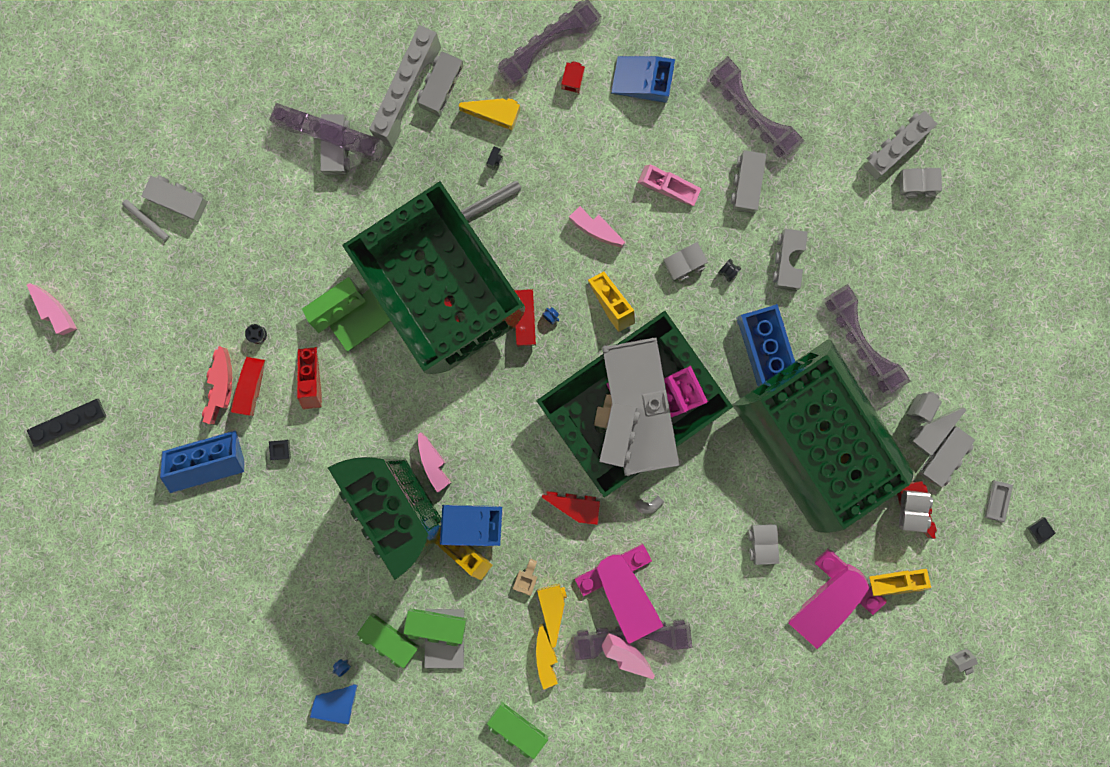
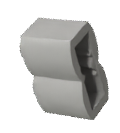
M941 168L903 169L899 172L900 195H906V198L918 197V194H925V197L928 198L936 197L942 191Z
M698 242L663 259V263L672 280L675 281L677 279L678 282L688 278V273L695 271V273L702 271L706 268L705 264L708 263Z
M933 392L917 394L906 415L920 423H931L942 401Z
M902 491L899 529L927 533V529L931 526V517H929L928 513L929 509L933 506V498L930 497V493Z
M751 525V530H748V539L752 541V549H749L750 561H753L755 565L779 564L777 525Z

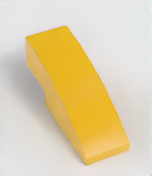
M927 568L869 576L873 596L896 595L931 589Z
M540 624L537 635L536 659L539 678L544 690L558 684V679L552 667L553 664L558 663V659L551 646L544 625Z

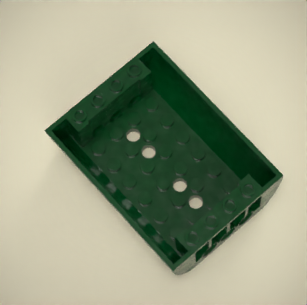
M441 181L342 245L417 363L426 374H439L453 369L512 330L525 312V305ZM424 252L425 257L423 260L418 261L415 259L417 253ZM429 267L435 268V272L431 276L425 274L426 269ZM447 297L455 298L453 306L445 305ZM458 313L465 314V319L462 322L455 320Z
M663 311L616 345L657 338L664 378L689 366L692 367L708 402L685 413L671 417L676 447H678L732 409L733 405L667 312ZM603 353L537 399L536 402L598 491L605 498L639 473L627 476L624 474V467L599 462L606 430L603 433L597 432L594 423L597 408L604 407L606 394L611 395L607 386L609 381Z
M827 339L732 404L813 530L817 532L830 533L845 530L908 487L913 479V469L830 339ZM816 404L818 411L816 414L811 415L809 408L811 405ZM822 421H827L829 424L828 429L825 431H821L819 428ZM848 453V462L841 463V456ZM858 469L859 477L852 480L851 472Z
M398 456L358 457L343 460L328 467L341 490L339 492L341 499L344 503H349L352 508L350 513L353 519L361 523L363 527L361 529L362 534L366 540H371L374 545L372 548L374 554L378 559L382 558L394 580L402 576L431 551L441 534V516L406 458Z

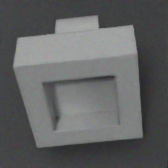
M967 648L949 656L953 665L960 672L964 670L966 675L974 673L972 666L977 665L978 662L976 657Z

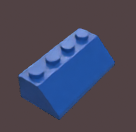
M778 304L742 314L736 318L757 386H760L795 362Z
M236 430L162 451L160 478L169 493L244 472V457Z

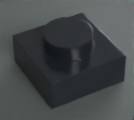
M494 146L487 160V167L492 170L496 166H500L503 156L501 155L500 148Z
M290 440L269 441L270 461L291 459Z
M1045 517L1040 518L1027 527L1037 544L1043 543L1056 534Z

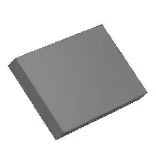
M425 609V611L464 617V609ZM425 638V668H464V639L462 644L450 646L446 644V641L439 640V643L428 642L427 638Z

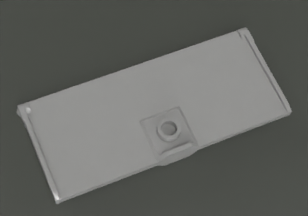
M657 338L602 347L612 403L635 407L637 412L640 413L638 424L633 426L632 432H636L634 443L629 444L628 451L631 452L629 464L625 463L624 474L630 476L639 472L679 466Z

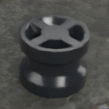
M729 259L718 274L724 275L730 283L741 270V267L734 265L733 260Z
M251 324L245 330V337L251 343L261 344L267 338V331L260 325Z

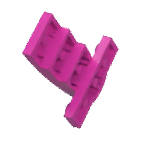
M691 366L664 378L671 417L685 413L708 402Z
M643 543L622 554L607 556L595 568L575 577V581L583 596L604 587L612 610L628 644L663 627L651 601L633 573L634 570L652 562Z
M829 548L815 560V564L831 579L818 588L817 592L788 621V624L816 649L842 625L859 603L872 615L887 603L883 596H873L871 585L859 569L846 564Z

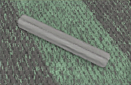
M514 181L461 210L466 220L521 191V186L518 181Z

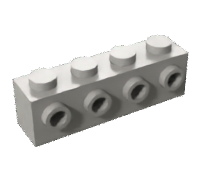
M925 110L920 115L916 112L908 120L910 124L906 128L902 125L894 133L896 137L893 140L888 138L880 145L883 148L878 153L874 151L866 158L868 162L863 167L876 180L937 125Z

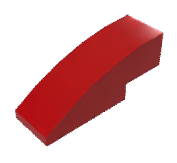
M533 289L514 290L525 305V312L516 325L517 347L536 346Z
M246 357L237 383L231 409L232 413L254 416L265 360Z

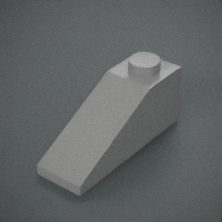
M964 407L957 408L932 420L931 423L915 427L909 434L911 438L908 442L925 455H932L966 412V409Z

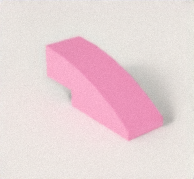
M651 164L645 165L638 181L639 184L691 206L695 205L701 191L700 187Z
M579 206L569 216V220L577 228L596 240L621 248L625 245V241L600 215L592 219Z
M27 284L41 319L51 321L56 334L65 335L77 330L72 318L56 298L38 285Z
M420 432L418 434V446L421 461L431 484L438 493L451 483L440 468L446 462L424 433Z
M608 633L602 644L605 656L616 660L619 669L654 679L655 675L645 657L625 640Z

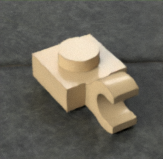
M606 394L604 407L597 408L594 426L607 428L612 407L611 395Z
M530 559L526 571L519 570L513 587L514 590L531 596L538 576L533 575L537 561Z

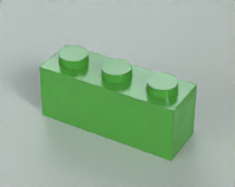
M347 277L303 307L302 311L308 323L319 334L366 302L358 286L350 277Z
M410 608L407 612L404 634L408 635L410 639L418 640L420 637L427 638L428 642L439 643L440 640L446 641L447 645L458 646V644H462L467 618Z
M374 613L368 617L357 633L362 643L375 647L376 653L383 657L386 655L391 659L390 662L398 668H405L420 647Z
M502 701L487 721L488 729L492 733L502 735L508 745L518 747L520 749L519 752L526 758L531 757L535 759L548 741V736Z

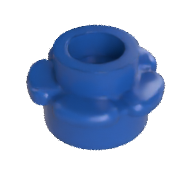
M552 307L550 309L545 308V312L542 314L543 317L552 325L556 321L559 322L557 318L559 313Z
M338 660L333 665V674H336L338 677L343 676L351 668L348 660Z

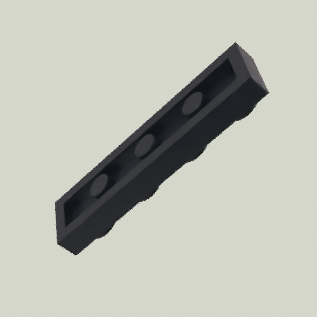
M96 398L27 429V433L33 447H39L105 417L106 413L100 399Z

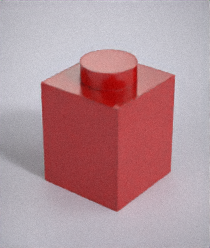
M566 62L561 89L580 93L585 66H582L579 62Z

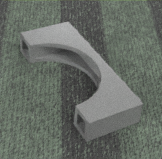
M421 25L418 26L369 128L376 141L391 148L394 147L401 133V119L409 94L422 70L427 64H433L435 57L441 49L436 32Z

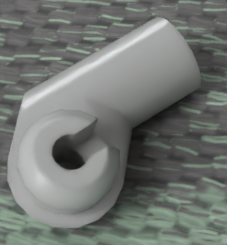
M659 496L650 503L638 500L635 503V508L640 513L652 514L664 501Z

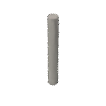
M126 199L122 202V205L159 238L164 242L167 241L170 236L129 200Z

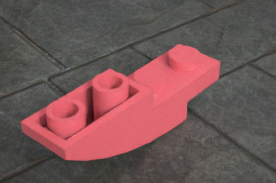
M218 346V350L214 351L212 357L214 362L206 376L208 379L207 383L214 385L208 394V406L202 412V422L208 424H215L220 407L228 408L231 398L232 365L228 349Z

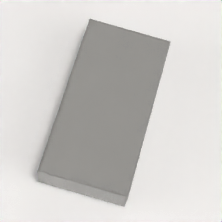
M992 480L984 518L1005 522L1013 485Z

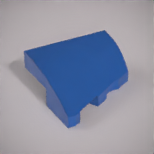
M353 684L342 689L339 688L328 693L316 695L310 718L348 725L358 685Z

